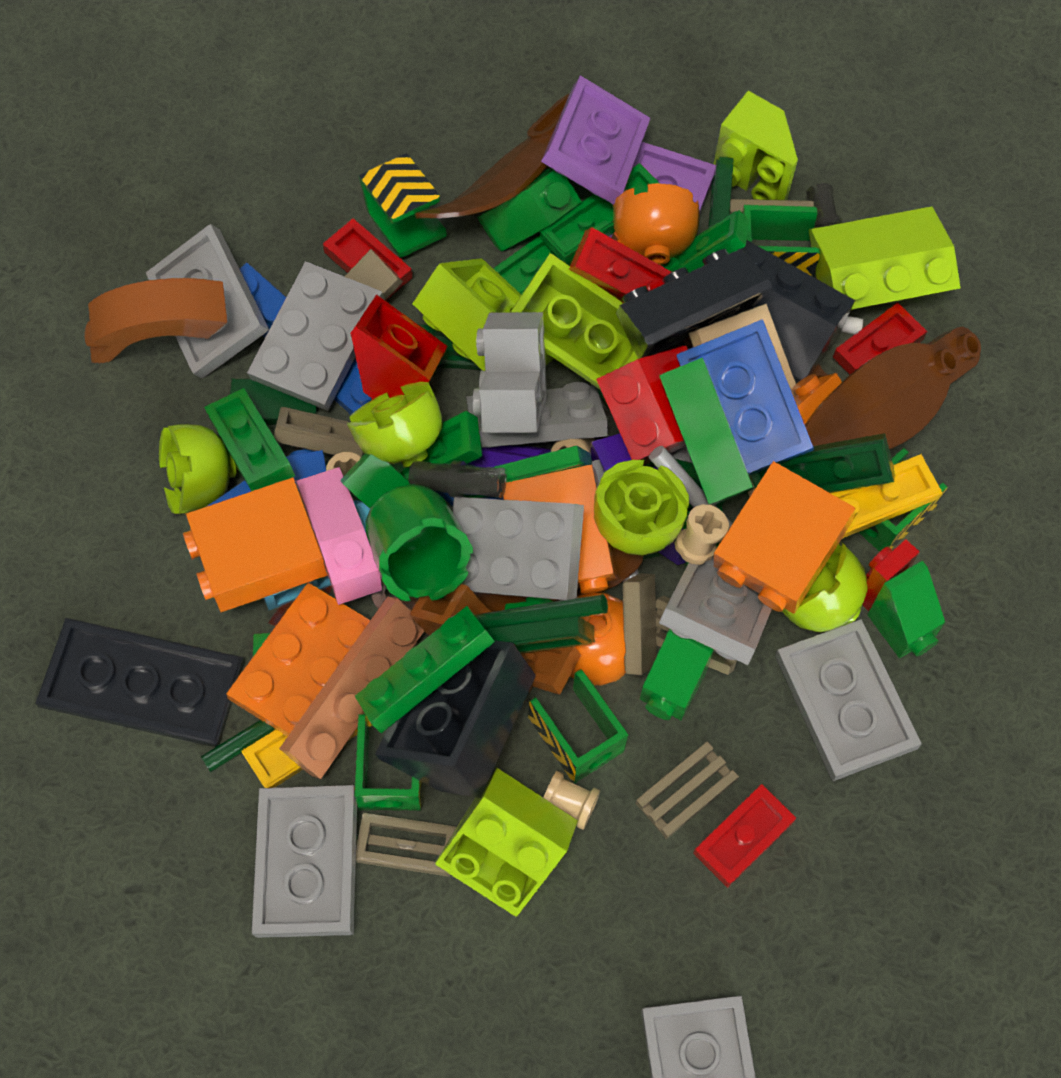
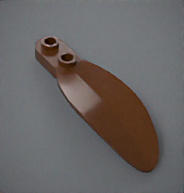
M569 94L559 99L528 129V139L503 156L465 192L449 203L415 213V218H450L475 214L494 208L522 192L547 167L541 161Z
M961 326L942 333L928 344L910 343L900 345L868 360L833 390L806 422L805 427L813 446L883 433L886 434L889 449L906 442L920 432L934 418L947 396L950 384L978 364L981 353V344L978 337L968 328Z

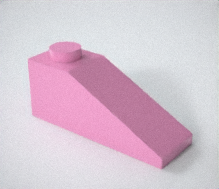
M340 467L296 481L338 605L382 591L380 574L373 559L366 532L348 488L340 481L343 478Z

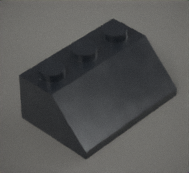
M746 240V246L742 250L766 275L772 285L771 290L758 306L767 304L793 378L797 384L802 379L811 375L836 341L855 300Z
M726 248L705 257L702 260L704 266L694 271L688 272L687 268L683 267L666 275L662 279L664 282L662 286L648 291L646 286H642L627 293L622 297L624 303L619 306L616 315L637 358L640 359L654 355L690 338V332L758 306L772 288L769 279L742 249L728 254Z
M495 641L387 729L375 755L379 760L440 792L481 798L536 674L513 642Z

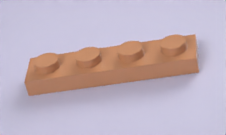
M386 598L279 748L312 777L318 779L323 777L358 727V714H365L355 695L362 691L369 682L379 677L404 657L424 632L409 615L411 610L398 598Z

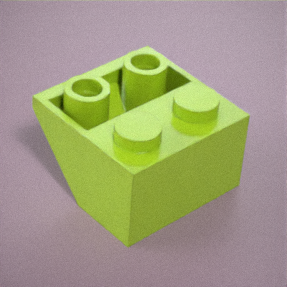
M747 91L721 124L714 165H716V160L719 159V156L734 158L732 187L737 185L747 191L760 175L762 178L751 191L754 200H787L798 158L785 112L756 94Z
M496 768L489 778L481 798L475 797L439 855L435 865L517 917L567 852L578 820L502 770Z

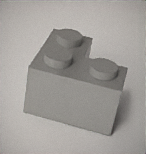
M543 312L489 313L484 327L477 330L478 356H485L486 371L480 372L479 388H475L473 391L474 416H481L482 433H537L547 398Z

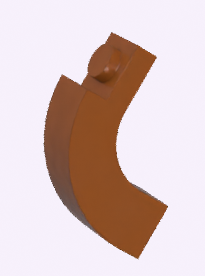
M166 278L137 282L110 290L96 297L88 304L90 321H88L85 328V342L90 347L91 362L105 363L112 361L130 344L143 339L159 336H186L208 339L227 323L223 281L197 278Z
M460 584L453 592L438 600L432 601L429 596L419 597L409 615L430 636L447 619L456 615L466 606L474 614L492 611L478 599L469 586ZM576 647L521 653L536 674L529 692L533 687L560 695L581 656Z

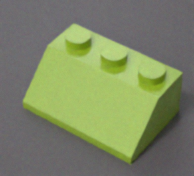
M932 206L809 229L811 247L820 249V257L816 267L817 279L855 300L852 309L961 288L954 245Z
M550 253L510 313L543 312L545 352L600 389L597 378L638 359L616 315L619 306L623 303L598 285L570 271L569 265Z
M480 258L439 263L412 304L423 314V320L430 327L441 331L453 342L452 346L458 354L472 360L480 369L486 371L485 356H478L477 330L484 327L489 313H510L521 297V294L487 262ZM545 352V362L547 365L554 358Z

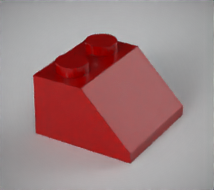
M377 294L350 333L363 392L371 397L372 400L384 393H388L390 398L404 395L401 386L416 382H429L447 348L446 344Z
M687 346L637 359L596 379L631 459L645 460L643 466L652 462L649 459V455L658 446H663L669 453L686 446L659 375L680 367L676 354L688 350Z

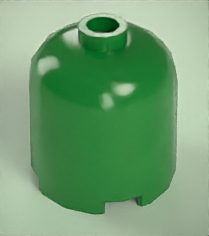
M420 485L399 486L382 494L371 506L365 521L366 535L378 572L391 594L408 602L411 600L410 597L419 598L429 596L434 601L453 592L467 578L468 571L466 566L470 559V554L473 553V547L446 501L438 493L429 487Z

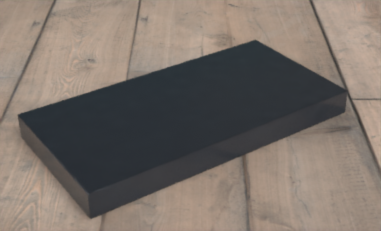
M65 618L35 704L43 709L217 747L220 743L232 704L226 693L240 676L245 660L243 657Z

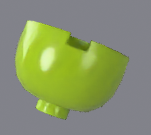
M416 382L401 386L404 395L390 398L388 393H384L352 413L349 417L351 422L347 423V426L364 454H372L389 464L401 462L404 467L415 465L428 456L426 450L434 444L442 426V415L439 405L428 382Z
M176 424L163 428L161 431L159 465L160 468L166 467L170 486L174 488V491L164 488L171 512L174 514H186L204 508L223 496L228 490L229 478L236 476V465L226 450L222 439L213 430L200 425Z
M634 459L617 463L604 472L594 495V521L600 534L613 548L626 554L643 556L663 550L676 539L687 518L689 494L682 480L670 469L660 465L657 470L652 467L643 466L645 460Z
M838 544L795 614L786 609H783L782 612L800 628L814 632L830 631L854 622L861 612V607L868 590L864 567L844 544L842 546Z

